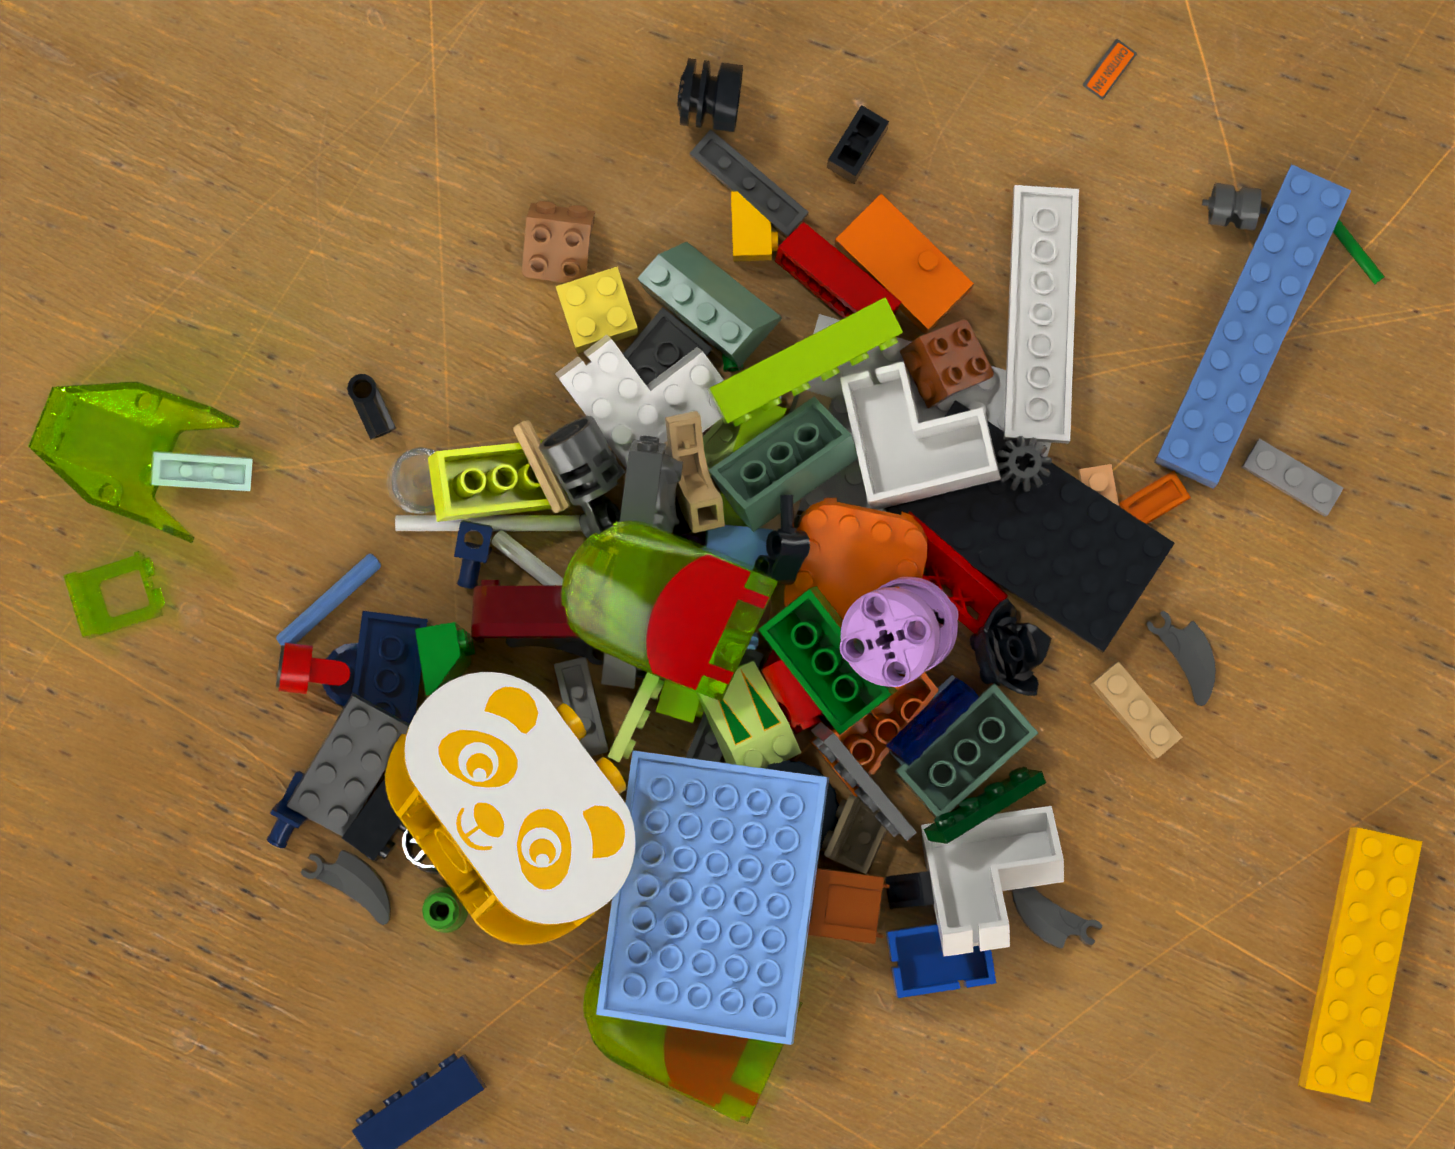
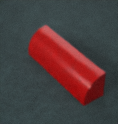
M803 222L778 246L775 262L841 317L846 318L885 297L894 315L901 305L899 299L806 223Z

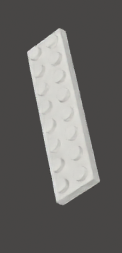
M1015 185L1013 188L1003 440L1017 441L1018 436H1023L1025 441H1030L1034 437L1037 439V442L1066 444L1070 442L1079 189Z

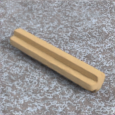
M526 420L515 425L513 431L553 512L559 513L569 508L571 502L565 490L559 484V479L552 472L539 450L541 442L531 422Z

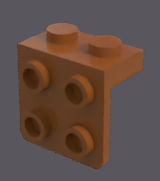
M961 320L922 335L899 351L928 409L940 404L957 392L989 380L994 375L993 369L967 320Z

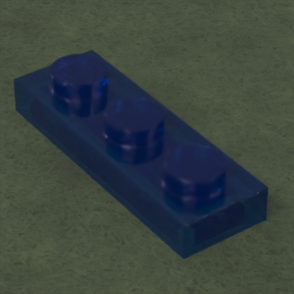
M955 678L886 747L893 755L910 766L938 737L946 732L950 725L968 711L979 696L971 687Z

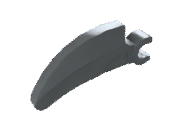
M1162 611L1160 614L1165 620L1164 626L1162 628H1155L1148 621L1146 623L1147 628L1150 632L1157 634L1174 655L1191 686L1194 702L1199 706H1203L1208 702L1215 683V659L1211 646L1203 631L1194 621H1191L1183 629H1177L1171 624L1169 614Z
M346 850L340 851L336 863L325 862L322 856L317 853L309 855L308 858L316 862L317 870L312 872L304 868L301 871L303 877L307 879L316 878L342 891L368 910L378 923L384 925L389 922L391 907L388 893L381 878L369 864Z
M1034 887L1012 890L1013 901L1021 919L1044 942L1062 949L1067 937L1075 935L1079 936L1080 940L1086 945H1093L1095 943L1094 939L1087 936L1086 929L1091 926L1100 930L1103 925L1099 921L1083 919L1061 908L1044 897Z

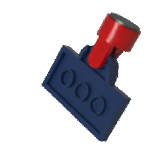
M362 611L358 643L344 644L334 649L326 659L312 658L313 646L285 642V645H281L276 687L279 688L278 691L307 694L308 682L322 684L327 696L338 705L345 706L351 694L355 693L410 724L416 714L421 675V663L415 629L427 627L428 619Z

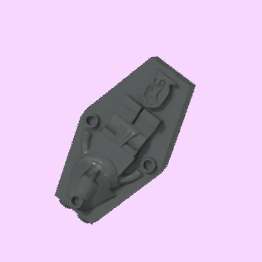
M640 436L639 440H633L629 449L611 584L601 684L634 688L637 678L645 677L648 660L646 647L648 623L653 610V601L659 597L663 589L667 543H669L674 526L680 523L676 516L675 494L677 482L681 481L683 461H677L665 454L666 444L659 443V438Z

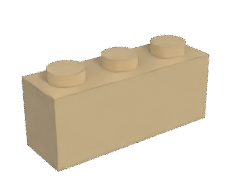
M1119 661L1110 666L1089 684L1152 759L1159 758L1183 738Z

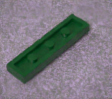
M1027 767L1012 770L1007 779L986 786L984 788L985 792L977 797L963 800L959 804L960 807L953 812L937 816L934 819L935 823L924 829L928 841L944 844L950 843L1044 785L1046 780L1043 772L1030 770Z

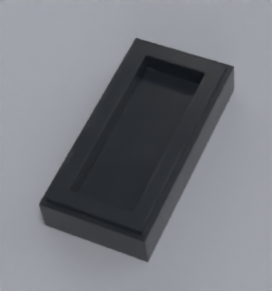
M930 871L885 876L886 884L889 885L887 895L890 909L934 904Z

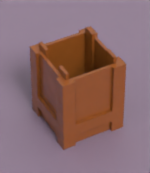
M817 868L808 935L875 944L876 937L883 938V934L877 933L882 889L883 887L889 888V885L883 884L884 877Z

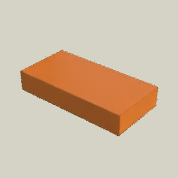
M1173 470L1120 502L1119 507L1145 524H1149L1191 497Z

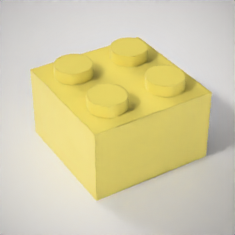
M618 266L555 286L577 354L586 351L605 335H608L615 342L639 334Z

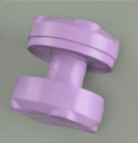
M899 577L861 596L851 605L845 614L841 626L840 653L855 672L865 680L880 686L900 687L915 680L925 671L937 666L949 655L957 638L958 609L935 584L917 577ZM935 609L944 613L945 624L938 623L934 614ZM855 638L863 642L864 653H860L855 649Z

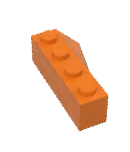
M925 672L915 680L900 687H895L897 689L896 693L841 735H839L832 724L827 726L869 776L876 773L883 759L892 748L897 746L902 739L900 737L910 724L916 721L939 691ZM813 737L810 740V743L814 746V748L818 751V753L829 765V767L834 771V773L839 777V779L850 790V792L855 797H857L854 791L859 787L856 785L852 788L849 785V783L846 782L839 775V773L834 769V766L838 762L835 760L833 763H831L828 760V758L825 757L814 745L813 741H815L817 737Z

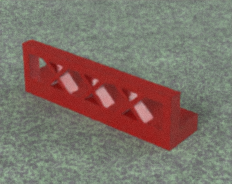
M909 511L907 514L913 516V519L923 527L927 536L925 568L929 576L923 575L922 579L935 584L942 591L941 585H946L951 589L953 597L948 596V598L958 609V620L974 634L977 633L979 628L987 621L991 611L999 602L1006 599L1008 595ZM966 606H970L980 614L977 620L968 613Z

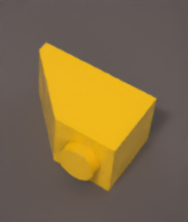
M738 191L731 192L733 262L772 260V251H777L778 232H771V222Z

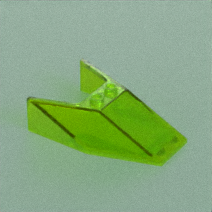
M137 381L52 387L28 447L87 503L193 543L195 537L156 501L155 495L158 485H151L153 451L173 452L179 435L184 431L238 428L241 421L211 406Z

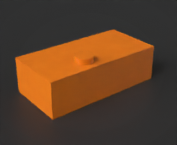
M882 194L835 239L834 246L842 254L901 301L899 310L924 334H928L971 291L974 285L958 267Z

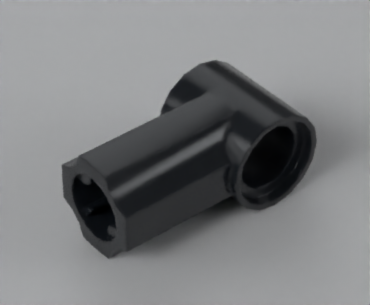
M358 374L352 377L347 387L348 394L356 407L370 440L395 430L396 426L373 378L366 374ZM363 381L370 383L372 387L370 395L366 398H358L355 395L356 385Z

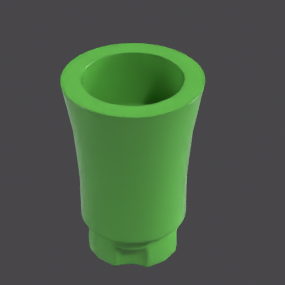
M440 887L428 894L423 903L422 913L424 920L433 930L448 933L457 930L464 924L468 915L467 910L450 887ZM440 904H445L449 908V913L445 917L437 913V908Z

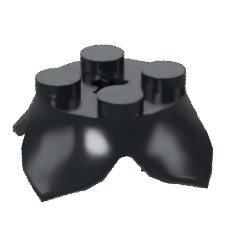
M1006 598L996 605L986 623L979 628L977 633L972 634L970 637V645L975 651L976 661L980 668V678L985 684L995 683L997 686H1005L1019 694L1036 696L1039 683L1033 675L1032 669L1042 664L1046 658L1052 638L1033 624L1017 623L1016 608Z

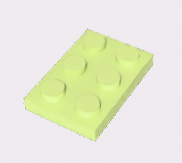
M651 667L648 668L607 755V758L618 763L622 757L625 759L629 758L636 744V741L631 739L635 728L643 729L651 712L646 710L645 707L650 698L657 699L665 682L659 679V675L652 673Z

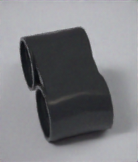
M780 495L781 528L773 530L768 534L766 540L768 555H760L755 561L754 575L756 581L761 585L793 584L804 559L808 556L810 550L808 534L805 531L794 528L793 495Z

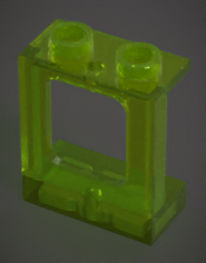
M137 551L134 552V556L81 573L75 571L63 575L83 638L92 639L163 616L161 607L165 606V601L160 588L155 589L152 576H155L156 572L150 557L145 558L143 553ZM139 570L149 600V606L111 617L108 614L100 589L102 581Z

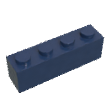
M455 1053L438 1064L441 1068L439 1072L431 1077L426 1072L412 1081L413 1089L405 1095H402L399 1090L383 1101L386 1106L384 1109L376 1114L371 1109L357 1118L355 1121L358 1126L352 1132L362 1148L396 1149L483 1091L487 1086L466 1054L460 1058Z

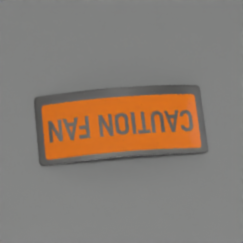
M1116 39L1085 80L1083 86L1103 100L1137 55V52L1119 39Z

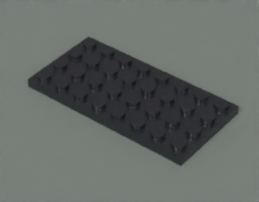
M955 400L944 417L970 411V409ZM987 421L997 464L1006 462L997 457L999 450L1008 452L1005 447V443L1008 440H1003L1004 431ZM1010 440L1017 447V441ZM1022 457L1020 461L1015 460L1016 464H1020L1018 469L1021 471H1025L1027 467L1032 468L1031 464H1027L1029 459L1026 457ZM1053 463L1041 466L1048 469L1050 475L1047 478L1039 476L1043 483L1039 488L1030 481L1031 487L1029 492L1023 491L1022 482H1019L1015 491L1011 490L1010 486L1013 479L1009 478L1004 483L996 480L883 509L886 512L901 515L902 511L905 513L910 511L987 578L1102 653L1106 650L1175 544ZM999 471L1000 477H1002L1003 474L1007 473V471Z

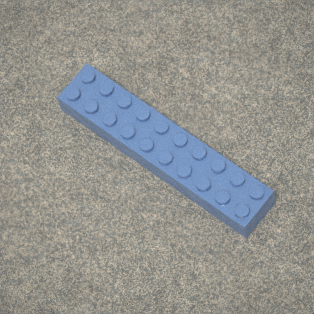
M1291 164L1154 463L1172 471L1174 470L1212 489L1216 487L1351 190Z

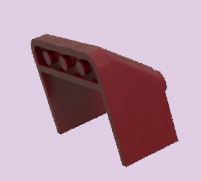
M481 580V586L474 587L471 638L477 643H484V638H599L600 641L606 642L608 590L605 586H599V580H580V585L500 586V580Z

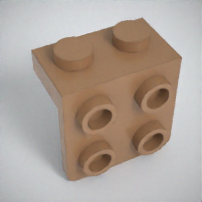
M540 201L536 204L531 203L526 217L522 262L523 276L564 283L586 277L590 235L594 225L595 211H589L586 207L579 205L569 206L568 208L558 207L548 201Z

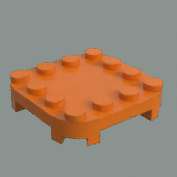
M824 498L823 501L812 504L806 511L802 512L797 530L805 531L808 534L810 550L797 573L795 582L791 585H785L784 605L787 607L808 589L817 586L843 620L848 609L861 596L899 577L922 578L927 558V536L923 527L913 519L912 515L903 511L899 515L837 502V498Z

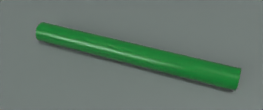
M1338 219L1333 233L1375 285L1385 276Z

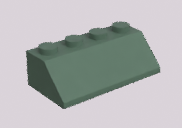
M688 242L658 254L637 278L650 296L739 367L782 319L779 314Z
M814 396L710 468L709 473L735 513L754 532L781 513L780 495H793L794 504L858 459L850 432Z

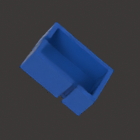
M937 923L886 931L890 961H897L898 966L891 967L897 998L960 989L958 980H963L966 988L996 983L991 950L980 951L979 946H974L972 953L944 957Z

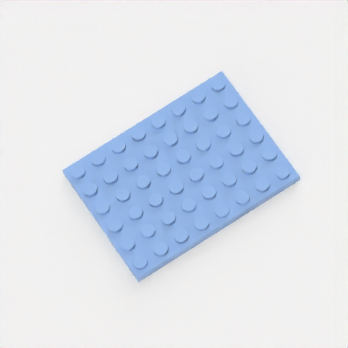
M632 751L625 803L634 824L635 854L625 883L612 898L596 1015L788 1045L794 1043L829 777Z

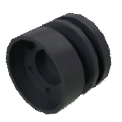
M688 58L687 65L680 78L677 107L680 115V125L688 126L691 112L697 113L696 127L701 128L706 114L712 115L714 130L735 132L743 65L721 63L718 75L711 76L710 61L704 60L702 74H696L697 59Z

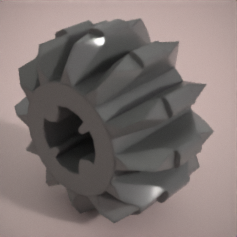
M1018 436L1017 447L1008 440L1005 443L1008 452L999 450L997 453L999 459L1006 461L997 464L999 471H1007V473L1002 475L1000 481L1004 483L1009 478H1012L1013 482L1010 489L1013 491L1016 490L1019 482H1022L1024 492L1030 491V481L1039 488L1043 484L1039 476L1047 478L1050 475L1048 469L1041 467L1052 463L1050 457L1041 458L1040 456L1045 453L1047 447L1043 445L1036 450L1034 446L1037 439L1034 437L1031 438L1028 446L1025 445L1023 436ZM1022 457H1026L1029 459L1027 464H1031L1032 468L1027 467L1025 471H1021L1018 469L1020 464H1016L1015 460L1020 461Z

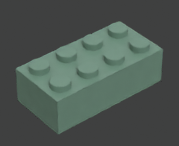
M994 683L894 772L936 818L955 808L1035 737L1038 732Z

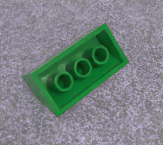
M816 586L808 589L758 630L835 730L841 735L896 693L897 689L895 687L880 686L865 680L842 657L840 643L843 620ZM855 638V649L860 653H864L865 648Z
M456 622L415 629L425 693L428 697L444 684L461 677L471 664L470 655L476 654L474 639L471 638L470 633Z

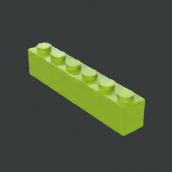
M885 297L707 390L724 423L728 424L733 421L736 427L753 418L750 413L751 411L762 406L765 412L782 403L779 398L780 396L790 391L793 396H796L811 388L809 381L819 376L822 381H825L840 373L838 366L848 361L854 366L869 358L867 351L877 346L883 351L898 343L896 336L902 334L903 331Z

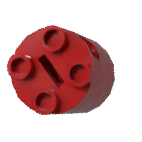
M773 649L761 673L788 720L791 729L797 734L821 722L818 717L819 715H821L823 721L826 720L825 715Z

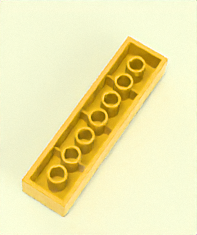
M1358 827L1350 828L1298 1086L1370 1103L1422 841Z

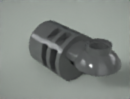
M585 416L553 432L539 445V450L552 472L559 479V484L565 489L571 504L580 505L584 511L579 517V523L586 538L591 541L599 539L605 543L617 544L621 513L618 507L604 493L618 484L617 480L625 471L618 464L614 452L608 447V442L592 416Z

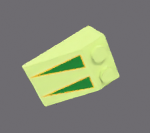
M754 661L731 670L734 673L729 684L712 679L698 686L695 690L726 763L765 769L772 763H781L801 753L788 720Z

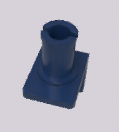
M466 520L460 522L454 557L462 558L460 575L457 581L459 586L470 589L478 586L481 562L486 563L492 553V547H490L492 526ZM471 530L480 532L483 536V544L465 542V534Z
M300 771L294 774L282 800L270 811V814L277 817V820L267 837V841L278 848H285L294 828H300L309 819L287 807L288 800L304 775Z

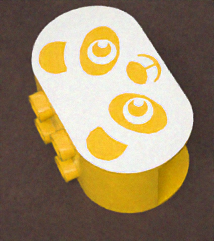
M479 672L449 681L433 692L420 706L408 727L407 734L400 735L390 753L385 772L386 793L396 815L482 930L490 936L510 944H542L558 939L576 929L607 904L625 883L633 864L636 843L634 824L630 811L619 795L626 790V784L622 775L611 761L602 757L594 762L580 743V740L586 736V730L581 719L570 706L562 703L555 708L539 689L515 676L496 672Z

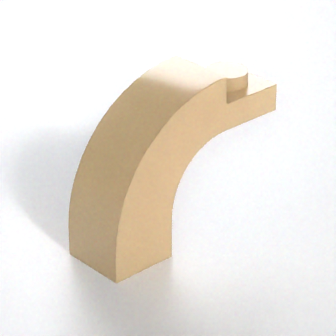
M693 411L666 417V454L677 461H683L681 481L677 482L676 497L684 519L693 533L724 527L722 496L715 488L708 471L699 413Z

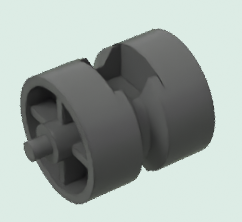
M1215 183L1209 200H1202V205L1208 206V224L1227 227L1230 222H1233L1236 228L1254 231L1260 214H1267V208L1262 207L1261 189L1242 187L1240 191H1236L1233 185Z

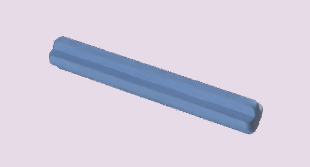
M371 553L366 555L276 637L280 645H285V642L296 644L381 568L380 561Z

